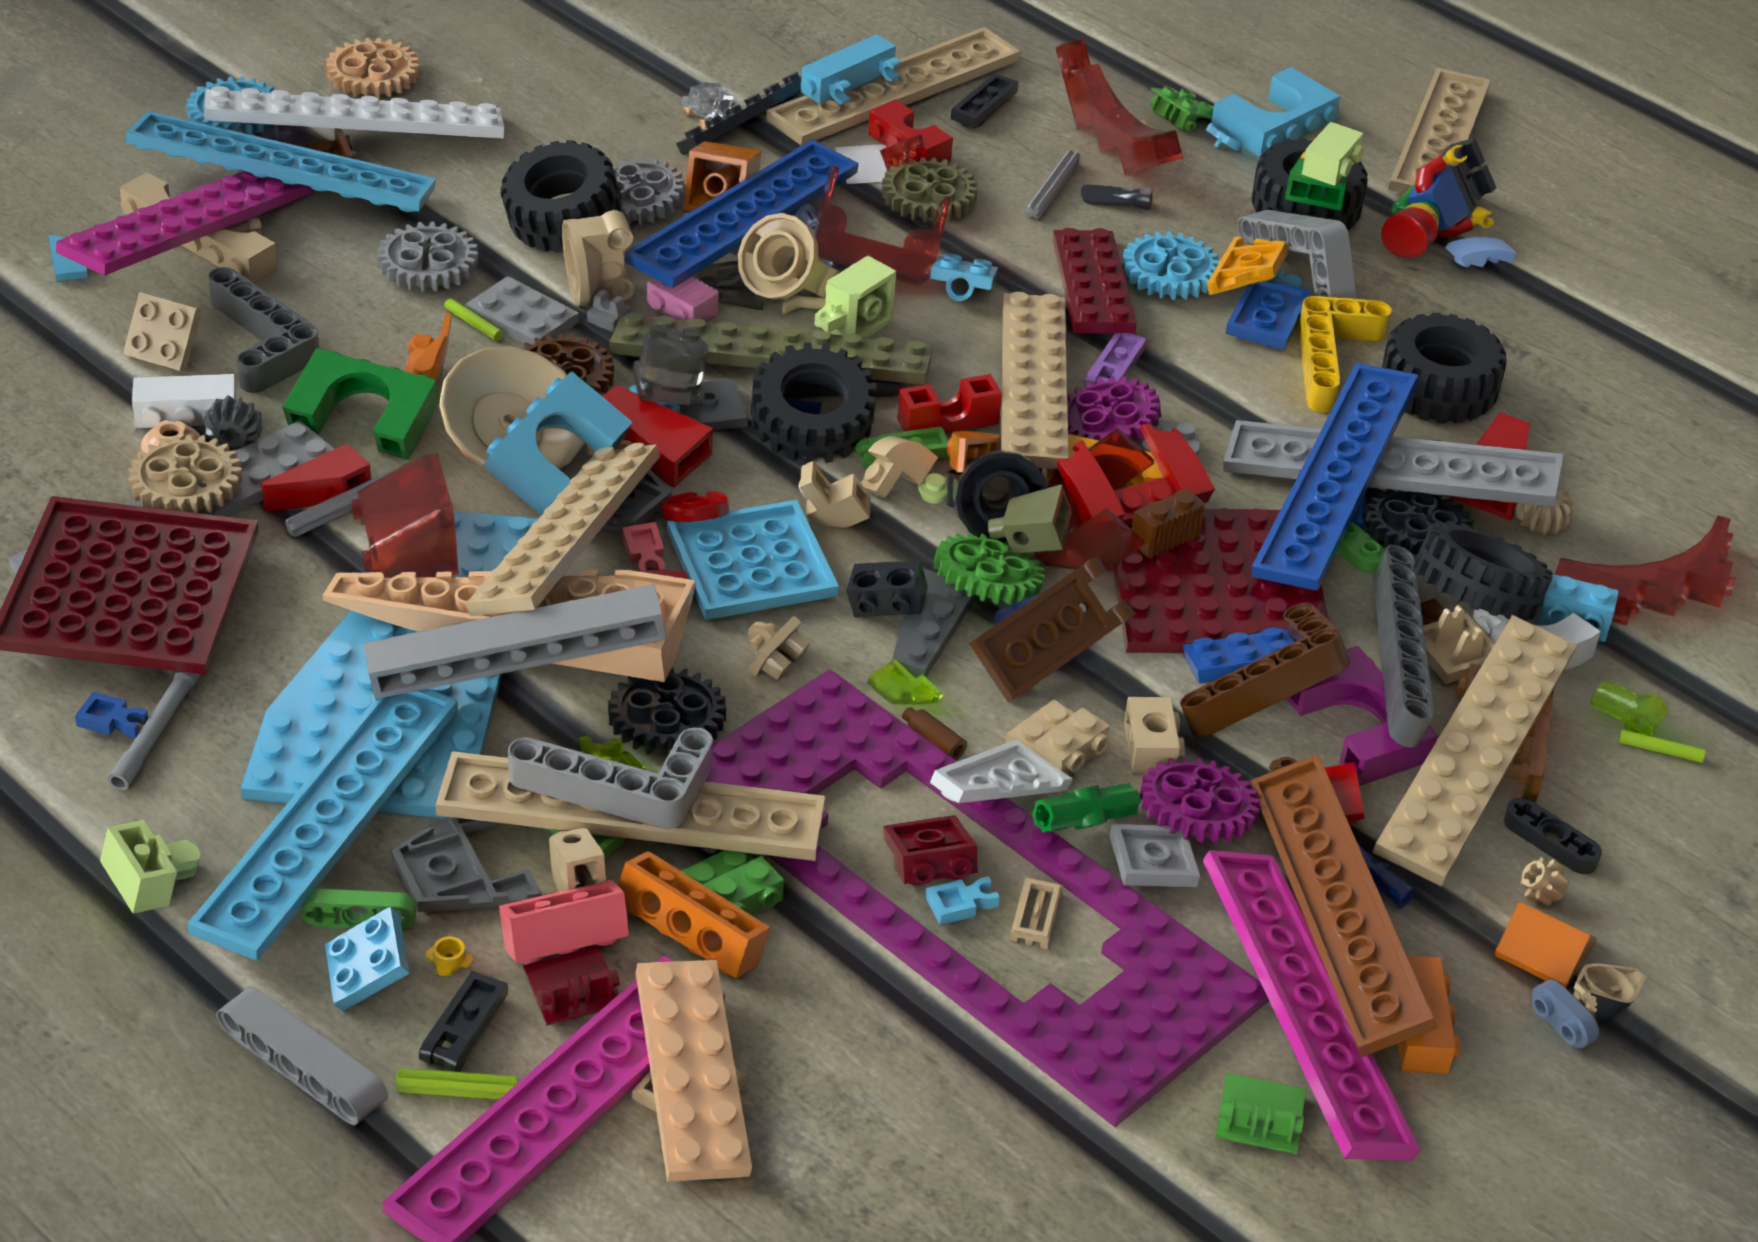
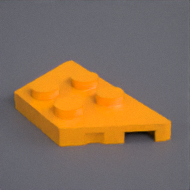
M1234 237L1207 282L1209 295L1256 282L1269 281L1274 278L1288 254L1286 242L1255 239L1254 245L1244 244L1243 237Z

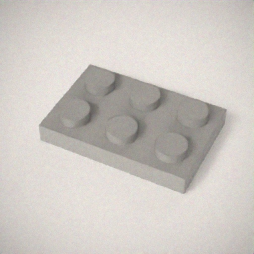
M509 276L466 303V308L502 330L503 334L522 344L526 342L534 345V338L546 341V335L556 339L559 334H563L579 323V312Z

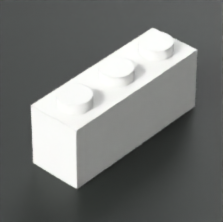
M235 375L133 378L132 407L135 428H154L158 423L165 420L170 422L181 421L188 426H205L204 418L206 412L210 409L216 398L223 400L227 395H230L234 400H237Z

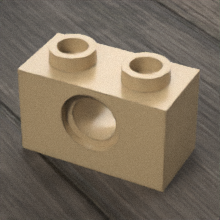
M1128 697L1124 726L1132 774H1147L1148 768L1156 769L1157 762L1167 765L1169 758L1175 761L1184 757V739L1177 735L1180 730L1179 712H1173L1171 697Z

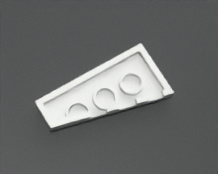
M1016 739L935 770L930 783L941 790L942 795L947 799L957 803L1067 791L1072 778Z

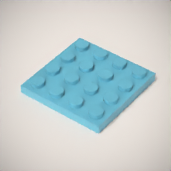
M798 500L733 510L723 516L705 521L667 522V533L683 571H685L690 580H695L696 582L694 596L705 620L838 596L839 585Z

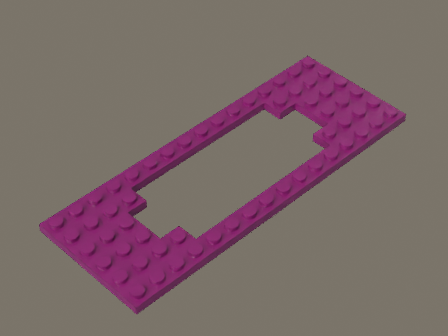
M831 669L713 744L712 768L706 782L817 795L854 769L880 789L907 771L1120 928L1119 931L1103 942L1101 954L1124 971L1079 1005L1052 983H1049L1023 1003L819 845L815 861L767 855L1113 1127L1123 1122L1269 1002L1259 980L1131 887L1123 885L1120 879L1054 831L1043 833L1034 824L1033 816L1010 799L1000 798L957 803L944 797L941 790L932 785L930 781L935 770L957 761ZM825 811L823 813L821 829L828 825L829 814Z

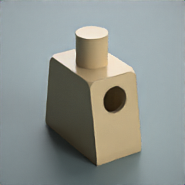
M588 829L564 830L549 838L552 878L558 892L577 888L576 885L580 884L579 880L583 881L585 886L606 881L604 853Z

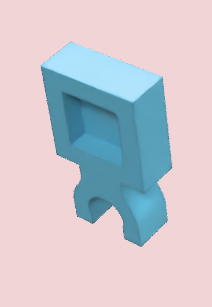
M988 876L976 880L969 886H965L961 879L926 888L925 899L941 926L976 917L977 908L987 910L999 907L1000 896L998 892L985 894L990 892L991 880Z

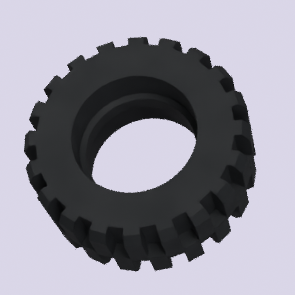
M1298 139V141L1285 140L1282 144L1272 145L1260 156L1257 162L1251 197L1256 213L1264 210H1273L1337 220L1342 222L1347 230L1351 229L1359 221L1368 184V174L1361 161L1359 163L1355 162L1346 177L1342 209L1339 211L1285 200L1290 171L1313 141H1307V139Z
M567 140L566 143L554 141L550 142L551 145L536 146L534 151L530 153L526 151L520 155V160L518 162L514 161L508 168L509 172L506 171L502 179L500 194L510 228L513 230L514 235L523 241L524 244L532 248L536 246L540 251L548 252L549 250H554L556 253L563 252V220L602 216L612 210L621 211V194L612 162L601 150L596 147L593 148V146L584 142L577 144L573 140ZM569 194V195H567V196H565V197H561V198H557V199H552V198H554V197H556V196H559V195Z
M1432 313L1428 316L1419 314L1413 319L1408 318L1391 331L1387 340L1382 368L1418 374V385L1405 412L1411 415L1413 413L1417 414L1419 418L1427 421L1428 419H1434L1438 423H1446L1447 421L1462 423L1465 419L1471 421L1481 416V414L1484 415L1496 404L1507 359L1505 349L1499 338L1495 334H1490L1489 329L1484 325L1479 326L1475 324L1474 320L1469 318L1461 319L1458 318V315L1454 314L1446 316L1441 315V313Z

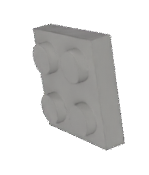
M1112 824L1109 837L1123 885L1197 887L1200 873L1189 839H1183V832L1181 831L1170 834V826Z

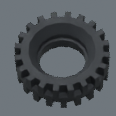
M811 342L803 344V349L795 350L793 345L785 347V354L782 356L775 351L770 354L769 364L762 361L759 365L758 375L754 374L750 413L752 415L753 429H759V439L762 443L768 440L771 441V450L777 454L783 449L788 452L787 459L793 461L797 455L806 457V463L814 461V457H823L825 463L833 462V455L838 453L843 458L850 456L851 446L856 447L858 441L864 440V436L869 438L871 434L877 390L876 383H871V371L869 369L861 371L862 361L858 357L852 361L847 358V350L841 348L838 353L830 351V344L823 343L821 349H814ZM815 384L827 386L837 391L843 397L844 403L841 407L830 413L817 415L803 413L787 403L784 399V393L794 386Z
M1436 521L1435 524H1431L1413 565L1416 568V574L1424 576L1422 580L1428 584L1435 585V590L1440 593H1447L1452 596L1453 600L1465 602L1475 610L1482 609L1496 617L1498 614L1503 615L1508 620L1512 615L1524 621H1527L1528 618L1534 619L1553 579V572L1547 569L1548 565L1545 562L1537 561V556L1521 550L1522 547L1519 545H1512L1498 535L1497 537L1489 535L1485 530L1471 529L1468 525L1462 523L1458 526L1451 521H1446L1445 524Z

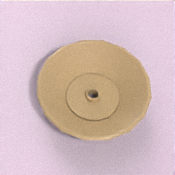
M513 346L488 347L475 351L459 359L443 380L439 407L446 432L463 455L483 467L489 456L486 453L489 445L497 437L503 440L508 435L506 430L509 426L504 421L511 424L517 417L523 420L528 415L526 411L537 397L543 400L548 395L546 391L554 380L558 377L563 380L567 374L540 354ZM547 428L536 433V442L540 452L559 470L569 465L584 445L582 439L565 429Z

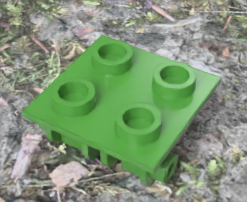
M1164 86L1163 89L1151 87L1150 90L1157 94L1150 101L1152 111L1169 120L1170 123L1179 127L1184 132L1195 130L1197 117L1212 119L1214 107L1206 102L1201 101L1199 103L1196 101V95L1185 89H1181L1178 92L1168 86Z
M1226 1073L1215 1138L1297 1154L1304 1121L1303 1110L1306 1089Z

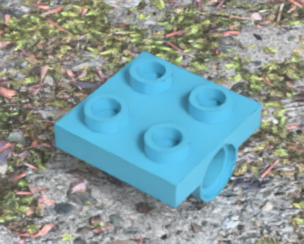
M945 253L944 257L939 256L933 264L930 279L945 281L948 295L956 301H963L972 295L975 287L991 290L996 281L998 267H993L992 262L987 260L974 259V263L962 261V256ZM954 279H965L969 284V289L967 291L957 290L954 286Z
M388 907L325 944L333 1003L342 1011L347 1010L410 974L400 915L392 907Z

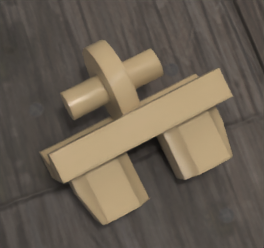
M793 616L776 634V626L773 623L755 622L747 632L750 640L748 646L754 651L760 650L756 654L757 660L747 671L756 677L763 670L778 681L792 663L780 652L783 650L792 659L797 661L810 645V642L797 632L802 622Z

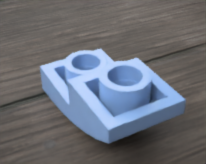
M1487 237L1460 239L1448 243L1446 247L1455 256L1453 260L1464 267H1470L1471 264L1483 267L1487 260L1493 263H1498L1499 260L1512 263L1517 254L1503 240Z

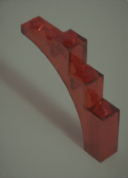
M1717 515L1711 530L1699 543L1683 553L1661 561L1638 565H1604L1560 557L1554 575L1566 576L1575 580L1619 590L1612 622L1627 626L1630 614L1638 615L1640 607L1674 616L1677 604L1684 605L1686 598L1720 608L1723 595L1731 596L1736 577L1730 575L1733 562L1726 560L1734 534L1727 532L1731 519Z

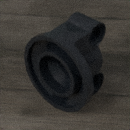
M998 450L982 454L968 464L963 472H957L954 469L947 471V505L955 509L967 530L980 538L981 534H984L987 539H992L988 530V521L1004 517L1009 500L1047 489L1042 468H1038L1033 461L1017 452ZM995 477L1007 478L1009 488L1004 497L999 500H988L982 495L983 487L989 480ZM999 538V541L1004 543L1007 541V538Z

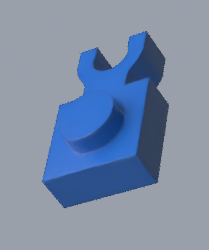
M96 692L91 693L75 715L77 727L111 735L116 729L120 730L125 736L134 739L139 733L137 723L144 725L149 718L148 710L127 708L125 700Z

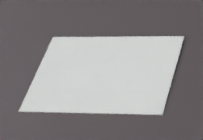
M884 144L835 147L836 152L859 163L857 174L847 179V184L882 182V179L885 178V172H890L891 166H896L890 148Z

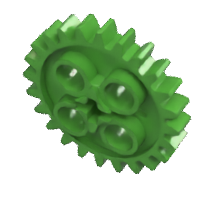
M968 533L966 538L960 534H956L955 538L947 536L946 541H940L934 558V569L939 570L938 576L946 577V584H956V591H968V597L976 594L980 597L981 601L991 598L995 604H998L999 600H1003L1008 605H1012L1013 600L1020 604L1024 603V599L1031 601L1034 596L1039 595L1045 579L1043 574L1045 569L1039 567V560H1032V553H1014L1011 551L1008 541L1002 543L999 539H987L984 534H981L980 538H976L971 533Z

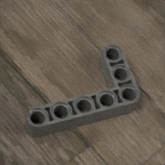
M220 267L210 271L208 279L211 304L262 340V342L242 351L237 357L240 387L246 392H261L304 370L315 349H319L317 327L235 270Z

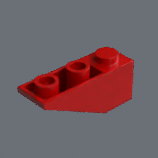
M345 444L262 482L263 508L268 512L313 507L371 480L370 463L352 447Z

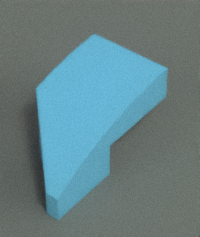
M48 235L56 281L88 278L87 267L56 253V241L63 238L56 235Z

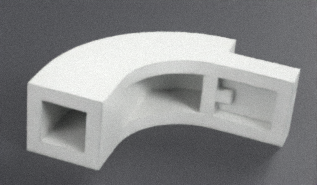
M1482 609L1474 610L1473 619L1496 643L1509 620L1503 615L1498 614L1496 617ZM1575 613L1552 625H1535L1577 645L1565 670L1577 667L1594 656L1601 631Z

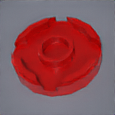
M708 491L706 496H698L697 492L681 493L668 497L662 504L663 518L674 522L705 521L723 516L729 512L728 496L716 491Z

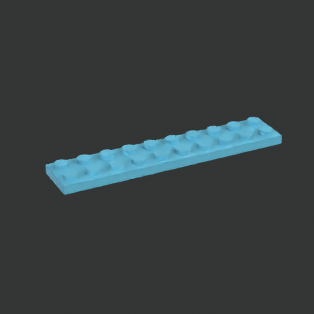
M147 111L126 131L125 143L136 145L140 150H157L165 152L170 157L183 156L194 159L195 162L200 164L213 163L221 165L230 171L243 170L251 172L254 176L260 178L273 177L281 179L286 184H303L311 186L316 191H333L340 193L345 198L358 197L367 199L375 205L388 204L397 206L405 212H419L435 190L436 178L150 111Z
M428 689L374 699L187 923L189 934L258 961L306 902L313 889L318 887L458 712V700Z

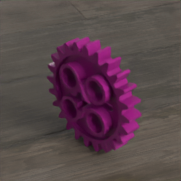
M1111 376L1107 382H1104L1102 378H1098L1097 384L1093 385L1087 381L1085 382L1086 388L1075 387V395L1067 394L1068 434L1116 445L1125 443L1131 447L1133 446V439L1144 440L1140 430L1142 424L1158 426V418L1162 417L1159 395H1156L1155 388L1149 389L1147 382L1139 384L1138 378L1131 382L1127 381V376L1122 377L1120 381H1115V377Z
M1182 757L1181 763L1172 758H1169L1167 765L1157 762L1156 769L1148 768L1147 775L1143 776L1139 794L1140 800H1142L1141 808L1148 810V818H1158V826H1170V834L1178 831L1183 832V839L1185 840L1193 835L1196 836L1199 843H1202L1204 837H1209L1214 844L1218 843L1219 837L1232 842L1233 835L1243 838L1245 831L1251 832L1253 824L1256 825L1261 800L1256 798L1258 791L1251 789V781H1241V773L1231 775L1229 773V766L1219 769L1216 768V761H1211L1206 765L1198 757L1195 763H1191L1186 757Z

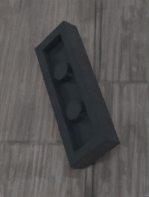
M994 73L951 109L950 119L960 122L964 126L976 128L1018 92L1019 82Z

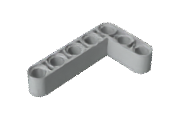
M1264 210L1240 217L1237 229L1244 242L1254 244L1255 239L1284 241L1287 244L1288 250L1308 253L1310 255L1315 296L1356 299L1349 234L1342 222L1273 210Z
M702 728L684 730L679 735L657 774L536 739L519 738L513 741L508 748L509 780L514 786L655 827L672 829L683 823L711 771L713 739L712 735Z

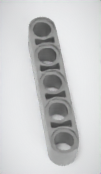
M249 986L217 1011L216 1016L220 1026L231 1038L350 1125L358 1124L388 1099L387 1089L378 1076L255 987Z

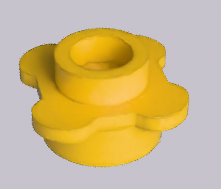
M452 936L440 938L426 952L427 961L433 962L437 967V974L443 977L452 975L461 967L468 968L473 963V956L465 952V945L462 940Z

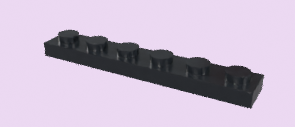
M798 72L792 73L782 78L784 84L779 85V82L764 88V95L760 96L757 93L744 99L746 105L741 107L740 104L724 110L726 116L721 118L720 115L704 121L706 127L701 129L700 126L684 132L686 138L676 143L680 153L688 152L704 141H712L801 91V76H799Z

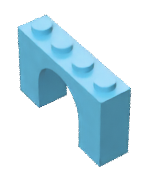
M1290 67L1272 76L1268 100L1288 112L1265 111L1232 94L1214 103L1212 122L1229 137L1240 141L1244 148L1260 157L1274 144H1282L1285 140L1290 139L1294 141L1335 121L1339 114L1341 96Z
M572 371L563 380L559 377L555 379L546 391L548 395L543 400L537 397L526 411L528 415L523 420L517 417L506 430L508 435L503 440L497 437L486 450L489 456L483 468L541 516L544 510L555 501L557 495L570 484L571 479L542 455L536 442V433L547 428L565 429L577 435L596 451L609 446L615 448L623 440L633 423Z

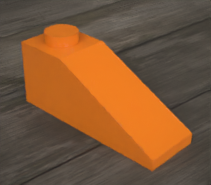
M970 431L952 432V437L947 445L950 466L957 472H963L968 464L982 454L998 451L1000 449L1001 435Z

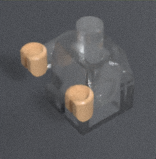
M705 82L691 87L688 96L682 97L681 104L683 112L687 116L698 115L705 117L698 124L702 129L706 127L704 121L720 115L721 118L726 116L724 110L731 107L734 96L721 83Z

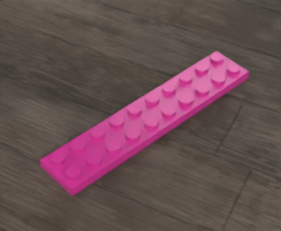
M242 170V172L231 176H224L222 179L210 184H203L194 190L182 192L180 195L170 199H163L154 205L139 208L130 214L118 216L106 223L96 224L93 228L85 231L72 233L69 237L56 241V253L105 276L313 194L315 190L311 186L303 184H286L281 179L273 177H256L251 172Z
M1209 850L1203 860L1204 865L1344 1158L1413 1161L1420 1152V1148L1373 1054L1361 1057L1308 924L1274 856Z
M663 955V956H662L658 961H656V962H674V961H672L671 959H669L668 957H666L665 955ZM637 979L382 1202L383 1213L423 1242H464L633 1089L650 1071ZM722 993V994H723L724 1005H725V994Z

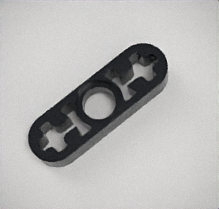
M1515 798L1508 803L1504 824L1510 831L1576 873L1590 874L1597 869L1602 849L1596 841L1529 799ZM1554 832L1562 839L1553 840L1546 837L1543 833Z

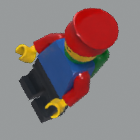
M1476 138L1450 144L1441 156L1439 155L1417 171L1415 185H1412L1393 204L1391 209L1393 216L1385 221L1381 230V240L1392 254L1398 257L1414 258L1422 255L1427 250V247L1435 241L1437 236L1453 238L1473 230V226L1477 224L1483 228H1489L1494 224V219L1487 216L1491 214V211L1484 207H1477L1473 211L1471 218H1469L1471 211L1478 204V201L1485 194L1492 193L1497 188L1488 166H1481L1485 159Z

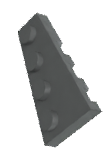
M924 568L928 589L921 614L902 616L892 659V670L921 680H925L977 597L976 594L968 597V591L966 590L956 591V584H946V577H940L937 575V572Z

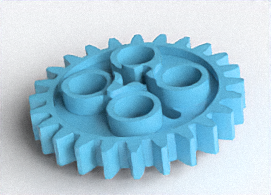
M244 76L235 81L232 77H229L228 81L225 82L218 78L216 84L206 82V88L198 86L197 92H191V98H187V116L190 121L253 135V132L264 134V128L273 129V124L204 120L205 89L222 86L227 87L229 91L253 88L259 90L260 93H271L274 91V86L266 87V81L256 83V78L245 81Z
M1156 231L1155 237L1146 233L1144 234V239L1136 237L1134 243H1128L1127 249H1124L1122 268L1124 276L1130 277L1129 283H1138V290L1147 288L1148 295L1157 292L1159 293V298H1163L1167 294L1170 295L1172 300L1176 299V295H1181L1183 299L1187 300L1188 294L1197 298L1199 297V292L1208 293L1207 282L1220 262L1218 261L1219 255L1212 253L1213 247H1204L1205 241L1194 242V236L1186 239L1183 238V233H1179L1176 237L1170 231L1167 232L1166 236H1162Z

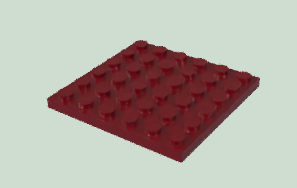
M51 496L0 609V650L206 675L258 535V520Z
M1204 509L1200 538L1190 539L1189 542L1179 544V547L1174 546V549L1169 548L1168 551H1163V554L1153 555V558L1146 557L1130 542L1132 523L1107 530L1118 603L1127 599L1136 612L1133 617L1122 623L1126 653H1184L1183 645L1192 644L1196 639H1225L1233 633L1251 635L1262 633L1264 629L1272 627L1281 628L1282 630L1286 629L1289 633L1283 614L1290 607L1301 603L1312 604L1329 620L1321 585L1319 590L1316 591L1252 577V565L1280 510Z

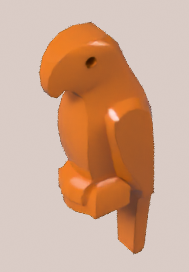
M445 313L441 335L436 340L431 335L414 334L407 346L410 355L406 362L405 372L426 375L431 379H435L437 383L440 381L449 344L451 329L450 313Z

